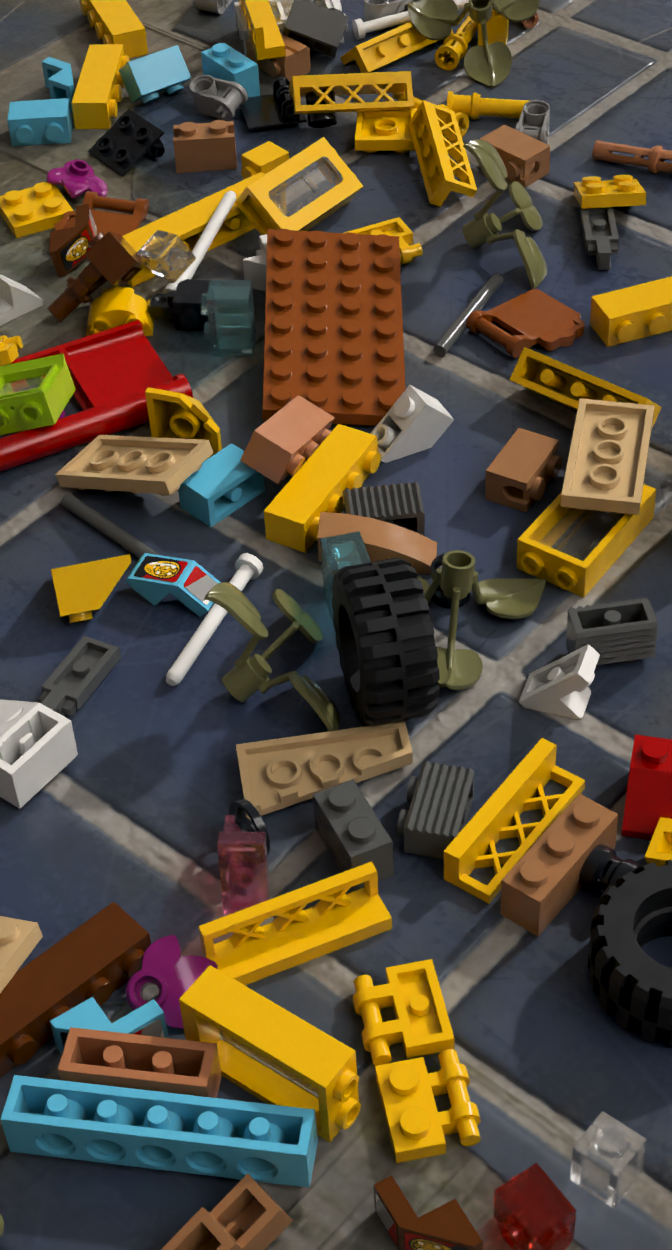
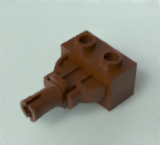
M110 231L106 234L100 232L88 243L87 246L90 250L85 256L90 263L76 279L71 276L67 279V288L48 307L50 313L58 321L62 322L82 302L84 304L90 303L93 300L90 295L106 281H109L113 286L124 287L147 265L146 261L121 234Z

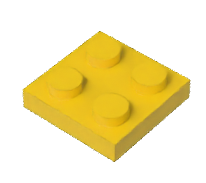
M417 108L357 112L355 151L367 153L377 151H395L398 153L416 151L408 123L417 111Z
M616 175L613 177V180L601 181L600 177L589 176L583 177L582 182H574V196L582 209L646 205V191L637 179H633L631 175Z
M47 182L37 183L34 187L19 191L12 190L0 196V214L15 238L54 228L55 224L63 218L66 212L73 211L57 186Z

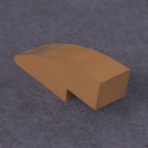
M320 512L317 536L319 561L358 562V564L397 557L410 562L411 567L415 568L417 574L431 575V563L437 557V542L412 530L374 518L344 513Z
M247 1173L211 1212L202 1207L161 1250H264L293 1222V1219Z

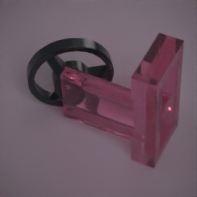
M240 799L231 803L229 815H225L223 832H219L217 847L223 915L235 913L270 899L267 856L270 852L268 831L254 805L246 799ZM245 812L248 814V816H249L250 819L252 820L254 826L252 825L251 821L246 817Z

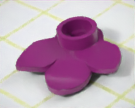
M75 159L65 163L64 167L53 168L47 174V183L63 185L73 199L84 194L86 191L97 192L98 196L102 197L107 195V184L94 175L92 167L83 160Z
M174 934L162 937L154 941L144 952L142 970L136 972L127 984V1002L133 1011L148 1003L143 999V990L148 985H156L159 989V995L155 1001L164 1012L166 1024L172 1028L184 1029L179 1004L180 997L209 965L218 969V965L216 962L202 956H181V948L177 937Z

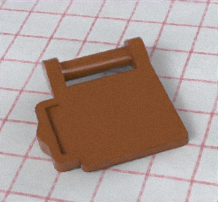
M92 191L85 193L82 204H89L97 226V234L100 232L106 234L110 231L122 236L138 229L141 222L146 218L149 209L148 199L138 198L137 201L98 196L97 192ZM96 209H103V210H111V211L132 213L133 215L113 213V212H106V211H99V210H96ZM66 212L63 218L55 224V231L75 227L76 212Z
M532 289L488 311H473L466 320V327L473 333L481 332L505 347L506 352L510 356L519 358L524 347L530 349L536 343H539L548 351H553L559 347L571 346L575 339L584 334L585 322L581 320L580 313L539 289ZM491 322H496L497 324L514 333L515 335L512 336L511 334L507 333L506 331L502 330L501 328H499Z

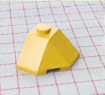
M149 387L146 389L145 395L151 437L209 440L214 452L211 456L222 450L220 428L199 400L182 393Z
M130 554L51 569L60 618L68 616L70 623L93 619L92 611L100 610L131 564Z

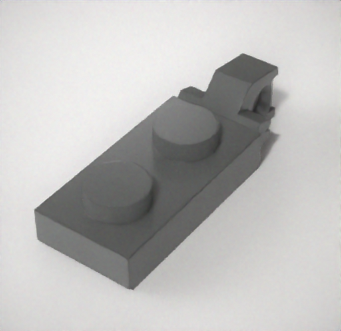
M580 207V221L585 251L588 256L596 255L597 270H611V255L618 254L619 236L613 207L586 209Z
M83 636L41 686L42 694L39 698V703L64 717L65 714L74 715L76 710L83 706L121 659L120 648Z

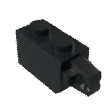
M185 279L178 283L176 291H170L166 294H153L150 302L151 317L174 321L176 330L242 333L248 311L246 281Z

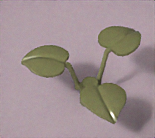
M420 0L408 3V13L413 26L422 36L430 40H443L451 34L452 25H459L469 12L470 18L474 22L481 24L483 46H474L467 51L464 57V69L472 80L491 88L497 87L505 81L512 65L511 52L503 42H494L488 45L486 22L492 16V9L497 14L504 12L505 17L510 21L521 22L530 19L536 13L540 0H469V3L464 4V9L459 16L457 5L453 0Z
M480 139L472 140L463 147L475 157L489 183L497 191L480 211L473 214L475 219L462 227L463 235L468 244L474 249L486 242L490 245L496 241L514 238L528 274L531 290L535 289L547 275V265L536 242L531 237H526L525 233L519 229L498 235V232L502 230L501 224L518 214L521 215L525 226L535 232L542 228V218L536 207L532 205L531 197L526 189L517 181L509 184V194L516 209L500 218L494 213H486L506 190L508 185L505 178H507L508 174L499 153L489 142Z
M453 550L444 554L442 569H436L435 578L431 585L425 579L417 576L418 580L421 581L424 597L428 603L439 585L444 595L452 599L447 649L437 647V663L440 680H438L439 687H447L454 690L466 689L473 686L482 674L483 663L475 651L469 649L455 650L459 600L464 599L472 590L476 603L486 604V609L490 614L507 619L525 618L533 614L537 609L546 586V579L495 578L478 582V572L474 571V556L461 550Z
M228 582L216 584L206 594L204 599L224 608L253 635L242 655L234 662L235 666L222 677V682L231 695L240 702H245L257 690L264 694L271 687L291 681L295 689L321 718L328 731L339 730L340 715L336 705L309 676L303 675L301 677L296 671H291L270 680L268 678V675L272 673V669L266 660L298 629L312 643L317 644L323 639L322 630L316 621L303 611L290 595L281 589H276L272 593V598L281 612L293 623L261 656L254 654L250 657L259 640H264L268 637V630L260 621L261 615L236 586Z

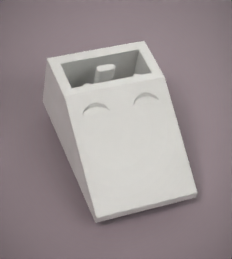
M0 699V797L20 809L78 755L71 720L38 702Z

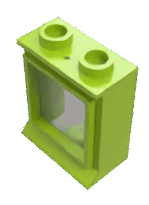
M63 353L0 366V435L55 425L76 390Z

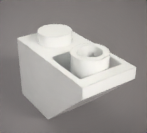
M409 385L370 434L377 436L378 452L381 454V461L388 463L432 448L454 419L437 399Z

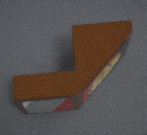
M89 204L76 206L75 227L50 232L49 254L59 277L66 276L87 258L85 254L90 250L87 245L97 235V226Z
M393 1176L373 1185L375 1212L398 1250H483V1241L456 1199L418 1218Z

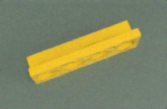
M238 0L257 60L286 56L285 44L269 1Z
M410 21L355 46L341 56L340 59L343 65L356 60L361 73H371L441 40L425 38L415 29Z
M411 71L292 76L289 84L290 97H293L294 114L413 109L414 107ZM313 91L320 97L314 105H301L300 97H305L308 92ZM334 91L335 95H348L350 97L344 103L336 104L327 95ZM386 93H405L406 101H394ZM358 94H378L379 96L374 102H365Z
M423 100L408 124L430 204L441 207L451 191L473 198L477 192V187L466 150L463 147L464 143L455 112ZM454 175L458 177L461 181L455 180Z
M541 738L444 850V880L490 904L501 891V880L574 799L585 789V780L556 766V744ZM551 779L568 789L564 794L545 796L543 787ZM542 810L544 818L540 822L521 824L519 816L522 812ZM518 837L520 846L516 851L497 853L495 844L499 840ZM494 867L495 876L488 885L469 876L474 869Z
M371 861L198 927L203 957L216 962L219 971L243 985H248L391 930L392 917L378 894V873ZM364 882V888L345 894L351 887ZM320 899L314 907L303 910L308 903ZM277 916L273 922L259 926L265 919ZM234 932L229 939L214 944V938Z

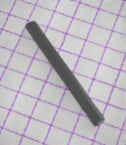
M492 274L434 346L433 351L437 356L444 357L466 330L468 316L475 310H482L504 281L501 274Z
M67 493L63 496L61 500L63 507L140 559L144 553L160 555L72 494Z

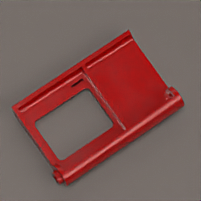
M139 320L15 359L11 364L63 353L76 389L73 397L82 412L58 419L55 425L29 429L1 438L0 472L91 442L98 435H112L149 422L145 391L148 387L182 393L193 398L190 384L184 374L174 375V377L171 375L146 338ZM26 379L10 382L14 393L30 390Z

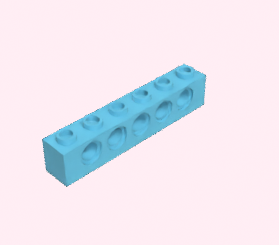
M14 1075L0 1119L10 1152L240 1180L248 1173L257 1182L310 1188L318 1144L315 1109Z

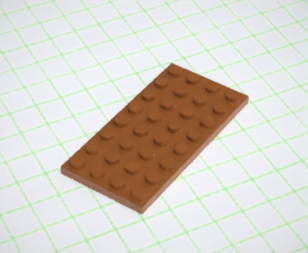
M268 229L262 420H268L297 395H300L334 416L333 424L377 426L406 390L399 236Z

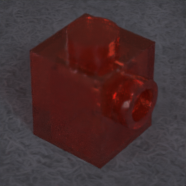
M537 1163L494 1190V1218L499 1223V1231L504 1241L512 1250H565L571 1244L575 1232L576 1209Z

